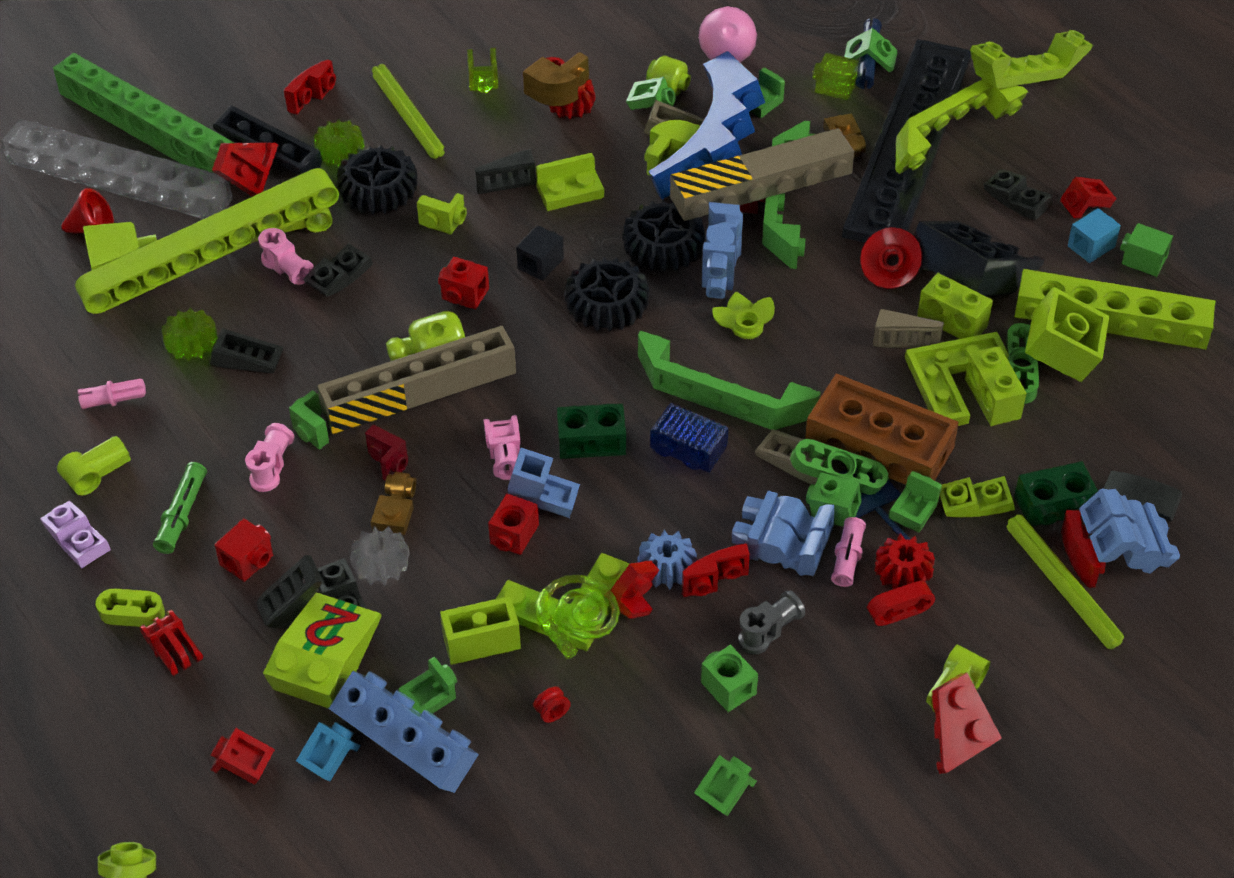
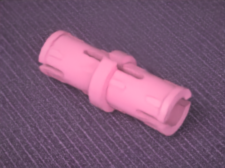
M849 517L844 520L841 540L835 547L834 553L837 558L831 581L841 587H850L853 584L857 562L862 558L863 549L861 548L866 523L859 518ZM851 544L849 558L846 560L848 547Z

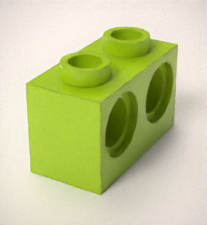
M937 273L921 291L917 317L944 322L943 331L959 339L981 335L988 327L993 300Z
M997 346L969 353L965 380L990 426L1021 419L1027 393L1001 347Z

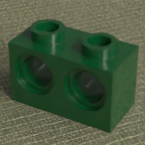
M623 403L557 407L560 459L626 455V427Z
M1083 461L1019 475L1014 497L1024 518L1033 527L1037 525H1050L1056 521L1064 520L1066 510H1079L1098 490Z

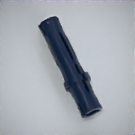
M870 18L865 20L863 33L874 28L880 34L882 24L878 19L873 18L872 26H870ZM868 54L859 58L855 83L861 89L865 88L866 80H868L867 89L874 85L876 61Z

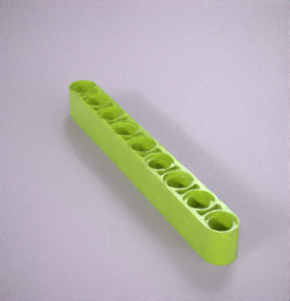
M321 168L312 169L83 274L77 279L75 289L89 313L99 314L258 241L260 233L266 229L277 228L282 230L331 207L338 200L339 192L325 170Z

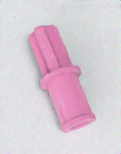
M143 379L119 383L107 381L106 385L78 389V394L80 395L78 398L83 410L111 404L113 407L117 405V402L144 397L146 387Z

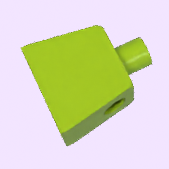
M132 222L83 227L92 270L157 241L156 234L137 238L135 226Z

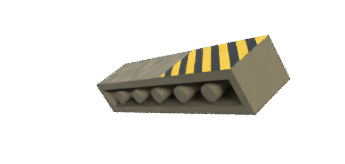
M836 128L670 174V198L683 220L687 221L708 215L709 202L743 205L852 174L854 150L840 129Z
M502 325L317 385L321 410L332 434L516 374L515 347Z

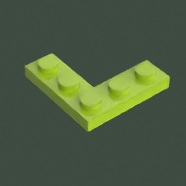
M998 332L906 350L905 360L928 410L958 421V426L969 424L970 413L954 382L952 374L966 372L969 353L1000 346L1008 360L1009 354Z
M601 553L571 604L510 580L506 581L496 599L511 596L519 625L588 651L615 604L608 595V592L630 563Z

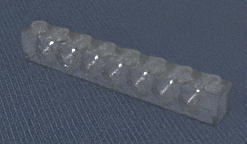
M19 119L1 140L7 162L10 164L205 219L225 210L233 199L230 182L216 173L39 123Z

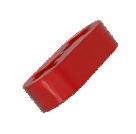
M917 581L875 596L868 603L867 611L876 625L885 626L925 612L934 604L935 596L925 581Z

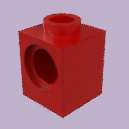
M506 493L488 522L490 544L502 551H511L521 555L539 526L538 504Z

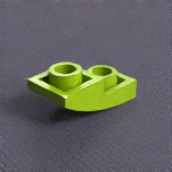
M1005 476L973 485L970 477L942 484L940 499L947 517H980L1015 510Z

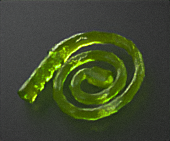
M566 575L552 581L540 592L535 604L536 617L541 630L549 635L551 641L557 645L566 659L574 657L578 649L567 639V636L560 630L548 612V599L557 588L568 583L591 585L602 592L611 606V619L605 627L597 631L580 630L573 627L564 616V607L567 602L573 597H587L576 603V607L572 611V618L581 627L590 628L603 623L608 615L607 603L599 593L592 589L578 588L569 590L560 598L556 606V618L561 627L571 635L582 639H597L610 634L618 624L620 609L615 595L602 582L585 575ZM596 601L599 606L598 616L592 620L583 619L580 614L584 616L596 609L594 603Z

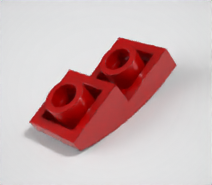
M324 60L308 68L288 84L284 89L287 112L298 115L302 108L310 102L311 97L322 100L328 91L334 88L336 75L334 74L331 60Z
M1066 510L1061 529L1065 551L1080 579L1088 588H1095L1099 574H1104L1106 562L1098 561L1092 542L1088 539L1086 526L1082 525L1080 510Z
M747 543L713 552L682 571L683 597L704 596L712 592H718V580L736 579L740 576L748 575L750 553Z

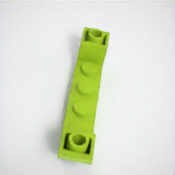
M1069 30L1068 32L1056 33L1047 53L1012 58L1002 51L1003 48L993 42L972 45L970 53L976 75L999 89L1063 78L1091 50L1093 45L1084 40L1085 36L1080 32Z
M981 79L909 118L896 136L895 170L899 174L909 168L916 170L926 161L925 154L932 145L925 137L931 130L936 129L939 131L951 119L959 120L971 108L979 109L983 105L996 120L1006 114L1012 116L1023 106L1021 101L1028 91L1025 87L1018 85L997 89L984 79Z

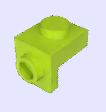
M457 193L450 203L422 195L417 201L419 224L427 228L451 235L456 227L461 225L466 218L467 209L464 207V197L462 194Z

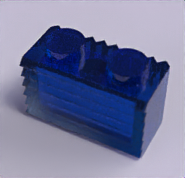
M669 403L650 430V447L656 453L663 457L672 456L679 459L687 467L694 470L702 469L706 472H711V469L714 468L715 463L720 459L721 454H723L728 445V427L726 425L722 426L720 422L710 421L709 418H704L702 415L698 416L697 413H692L690 410L687 411L685 408H680L679 405L675 406L673 403Z

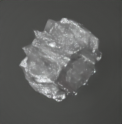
M374 526L372 533L369 534L361 531L360 540L352 541L350 562L359 579L367 578L370 585L376 580H380L386 585L388 578L399 580L400 572L407 571L408 556H410L409 546L404 542L401 532L393 534L389 526L384 531H379Z

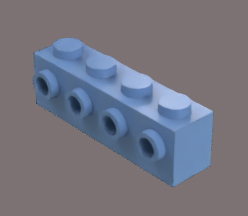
M352 671L329 709L438 788L455 793L479 755L468 747L471 741L453 729L450 734L440 727L443 721L426 710L422 714L412 708L415 701L400 691L396 690L394 694L385 689L387 682L373 672L369 671L365 676Z

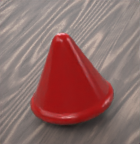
M84 188L61 224V229L66 233L84 234V226L114 223L112 210L99 192L91 188Z

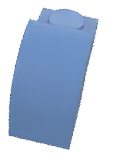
M520 448L508 484V494L536 503L540 509L570 518L580 484L550 475L549 471L553 458Z

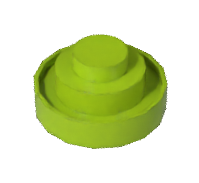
M136 842L115 844L111 846V850L103 852L97 857L98 874L105 878H146L147 875L156 870L155 852L143 848L140 843Z

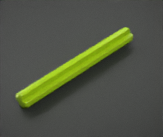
M384 64L374 66L372 68L373 78L432 159H436L439 156L442 157L445 153L443 150L444 145Z
M1020 514L1010 518L1006 526L1007 530L1105 647L1112 650L1121 645L1124 639L1122 632L1028 521Z

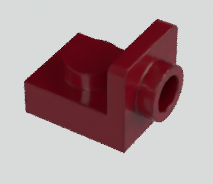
M373 424L365 432L368 454L374 460L380 462L382 478L386 481L388 474L394 475L395 472H403L408 464L406 441Z

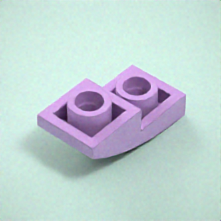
M70 500L63 505L55 507L50 513L40 518L49 533L80 568L85 567L111 550L107 540L89 524L86 515Z

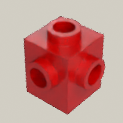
M453 257L448 266L443 267L439 273L438 284L441 286L442 299L476 310L489 290L488 267Z

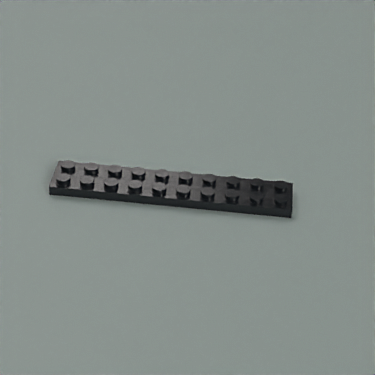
M921 39L916 40L844 224L843 238L865 243L870 236L885 228L895 227L909 232L947 125L939 131L936 129L931 130L925 137L932 145L925 154L926 161L916 170L909 168L900 174L895 170L896 136L909 118L960 91L972 58L970 50Z

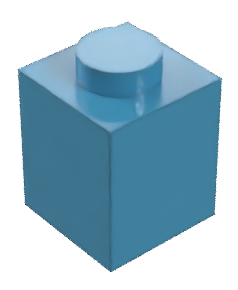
M1097 208L1072 224L1067 246L1091 263L1116 247L1121 225Z

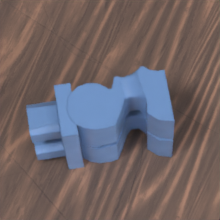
M709 202V224L706 242H704L702 287L706 288L707 297L723 299L725 298L726 290L733 291L734 269L738 257L741 256L743 214L740 212V205Z
M1102 488L1079 508L1087 532L1092 534L1090 540L1099 562L1114 561L1123 554L1128 567L1142 569L1143 572L1151 574L1159 566L1168 568L1180 558L1177 547L1171 545L1167 538L1169 529L1167 522L1164 518L1158 516L1154 504L1146 502L1142 506L1138 500H1127L1125 495L1121 496L1117 489L1109 490Z
M767 491L764 499L747 496L742 509V518L754 521V523L751 525L737 521L732 530V543L736 545L747 543L750 553L749 559L756 561L761 559L772 564L781 563L784 569H795L801 576H814L834 527V505L825 504L820 506L816 516L812 517L802 501L794 497H778V493Z

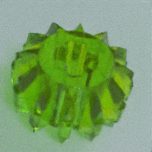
M340 119L334 123L327 121L326 126L318 127V132L314 135L313 140L314 148L321 152L322 161H325L327 166L335 163L339 168L341 161L348 159L349 153L357 154L358 148L364 150L365 146L359 126L353 125L351 120L344 123Z
M190 307L184 313L177 310V315L167 316V322L162 326L163 342L168 353H172L176 359L185 356L188 362L194 356L202 359L203 352H212L213 345L218 338L214 320H212L211 316H207L203 309L194 312Z

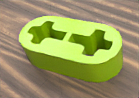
M108 589L98 595L95 606L100 619L110 625L140 627L144 624L147 627L154 623V618L162 619L165 616V609L160 595L152 591ZM114 603H119V605H115V606L113 607V610H108V609H107V608H112V606H113ZM148 606H153V607H154V608H149L147 613H142V611L147 610Z

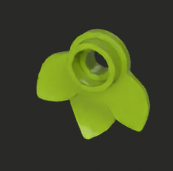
M735 292L729 299L727 307H713L712 313L714 320L719 325L732 329L736 336L743 339H753L761 335L764 324L773 319L775 306L771 297L763 298L753 304L739 292Z

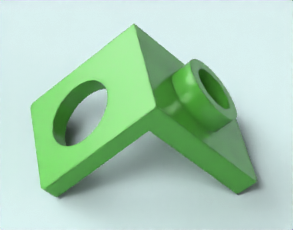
M871 28L847 42L843 62L848 64L868 54L888 72H891L895 68L898 50L889 40L885 39L874 28ZM862 42L860 48L856 52L852 53L854 47L858 43Z

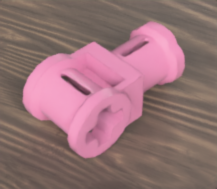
M269 228L262 231L258 237L259 245L263 249L261 254L262 264L268 269H273L279 275L285 272L293 284H304V278L314 269L313 264L308 260H303L295 253V246L286 239V234L282 230Z
M517 415L511 416L509 420L490 422L489 419H484L487 449H489L490 459H495L493 473L495 477L502 480H510L520 451ZM506 464L509 465V470H506Z
M272 423L267 426L264 441L258 440L254 449L245 458L246 466L251 471L249 477L250 485L259 492L271 491L278 486L280 482L279 474L284 466L282 456L287 446L291 445L294 441L292 430L280 423Z

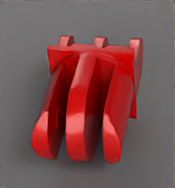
M171 609L167 611V616L162 619L156 617L153 619V624L147 627L143 624L139 629L154 651L155 657L159 656L171 674L175 676L178 674V669L169 652L183 670L191 667V662L182 644L196 663L203 660V654L185 631L182 619H179Z

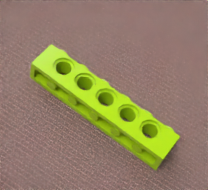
M1023 269L1014 315L1016 318L1032 320L1033 310L1055 287L1108 315L1107 333L1207 349L1213 330L1216 300Z

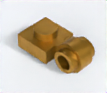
M852 113L824 118L823 128L825 132L839 128L853 148L854 158L860 157L861 153H865V139L861 135V131Z
M395 472L394 475L388 474L385 482V494H389L391 497L379 495L371 519L372 530L401 535L406 534L414 509L413 500L407 499V497L413 498L415 495L416 478H412L409 473Z

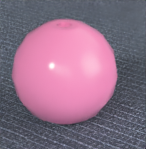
M727 6L715 9L704 18L700 25L698 38L701 49L709 59L712 60L722 53L729 51L741 63L754 50L757 32L754 22L747 13L739 8Z

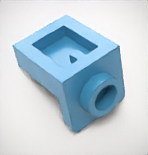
M319 722L296 762L324 780L331 781L348 751L351 749L357 752L361 745L351 739L354 733L341 724L334 722L333 726L330 727Z

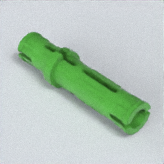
M189 462L172 502L161 516L160 521L162 525L153 542V547L160 553H173L181 531H184L188 526L189 512L202 481L207 474V469L200 463ZM187 487H188V488H190V490H189V492H188V494H187L186 499L183 500V496H184V494H185V492H186V489H187ZM177 514V520L174 524V527L171 528V524L174 520L175 515Z

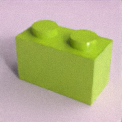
M511 596L440 611L443 637L451 665L521 649L519 623Z

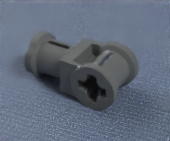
M784 591L781 593L780 599L771 605L765 601L757 607H750L744 610L739 621L742 629L738 636L740 648L749 654L765 652L769 648L770 643L781 636L782 627L792 620H800L805 616V607L800 598L792 591Z

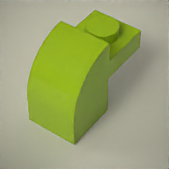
M669 120L654 126L650 130V145L644 156V160L647 162V175H649V170L667 160L683 147L698 131L700 125L683 120Z

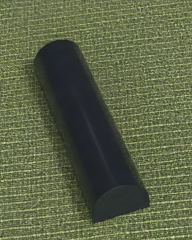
M232 105L213 124L214 130L236 143H277L278 147L273 162L298 175L321 167L322 155L320 150Z

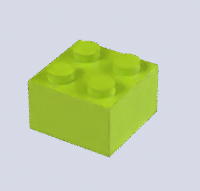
M1053 287L1033 310L1025 353L1060 371L1064 375L1082 382L1103 359L1109 316Z

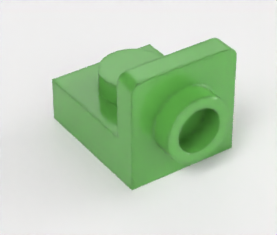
M765 67L759 70L758 80L765 103L749 111L759 118L765 116L784 100L785 80Z
M660 77L634 82L626 103L631 110L650 108L655 100L673 106L676 97L673 89L668 88L665 78Z
M719 755L694 794L728 816L747 786L754 787L757 781L748 775L752 768L735 756L729 762Z

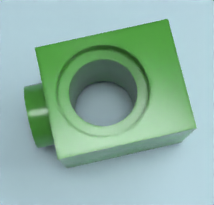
M731 645L720 652H712L702 662L701 683L727 712H730L757 694L758 673ZM722 675H730L732 677H723Z

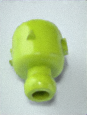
M443 311L413 321L408 328L409 337L403 339L393 337L386 342V348L390 361L465 338V334L458 316L451 311Z

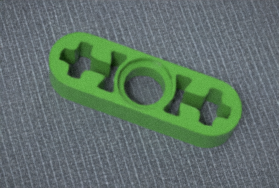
M1017 323L1008 329L1006 350L1009 354L1008 361L1019 381L1020 379H1025V391L1027 394L1024 404L1032 402L1037 396L1039 386L1038 360L1025 353L1030 325ZM1019 337L1023 338L1025 342L1024 347H1019ZM1017 359L1027 360L1031 365L1027 367H1020L1016 365L1014 361Z
M812 439L800 441L790 455L791 464L797 471L818 478L821 472L859 481L860 491L864 494L873 495L878 493L888 481V472L882 463ZM804 451L809 452V458L812 459L811 462L805 460L806 455L803 454ZM823 456L826 457L824 462L821 460ZM831 461H842L847 467V473L839 474L835 472ZM868 472L872 473V478L876 480L874 483L869 481L870 478L866 475Z

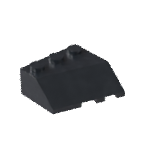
M919 221L914 234L922 249V269L940 273L984 296L1014 294L1020 287L1023 269L1037 271L1045 261V259L1036 255L1033 257L1019 255L1018 251L1020 248L1014 245L990 242L992 239L991 235L960 221Z

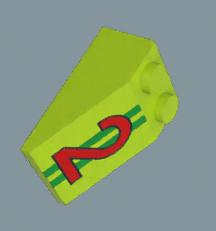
M316 592L279 639L263 672L265 678L273 690L329 708L352 671H357L382 617L381 613Z

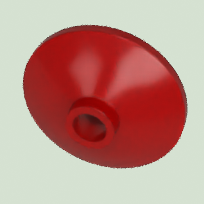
M891 227L879 230L869 237L862 248L860 263L864 275L871 283L884 289H896L907 285L916 277L922 265L923 254L919 242L910 232L901 228ZM892 256H897L899 258L898 263L894 266L889 265V259Z

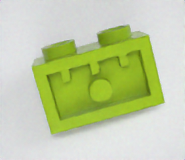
M592 153L536 166L537 189L547 211L604 198V187L595 171V158Z

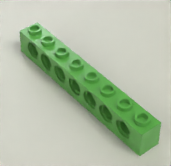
M72 53L53 67L59 92L64 97L225 189L232 184L214 173L212 168L220 144L234 142L76 53Z

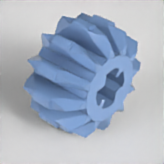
M664 529L661 536L651 533L648 541L641 543L637 562L651 560L660 570L653 579L655 588L663 583L670 590L675 582L682 585V571L697 561V553L692 548L690 538L681 539L679 531L674 535H668Z

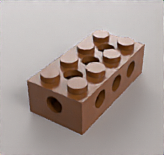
M836 373L807 417L805 439H812L876 460L885 466L888 478L906 485L911 471L930 477L934 481L936 480L954 449L959 422Z

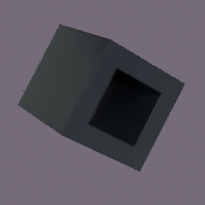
M537 225L516 247L517 269L543 281L564 259L563 237L554 231Z

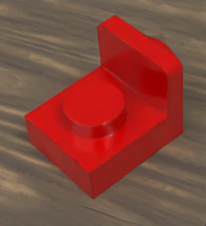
M1074 177L1060 201L1074 218L1080 219L1088 206L1092 208L1096 206L1111 208L1117 198L1101 179Z
M651 560L629 564L608 592V595L616 603L617 609L629 619L647 616L653 610L642 596L650 590L653 584L651 581L660 571Z
M235 728L228 739L221 736L210 756L216 758L210 770L217 774L221 767L255 785L275 749Z

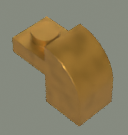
M579 52L561 66L541 57L523 71L524 94L541 104L549 106H563L578 100V87L584 85L589 80L588 56Z

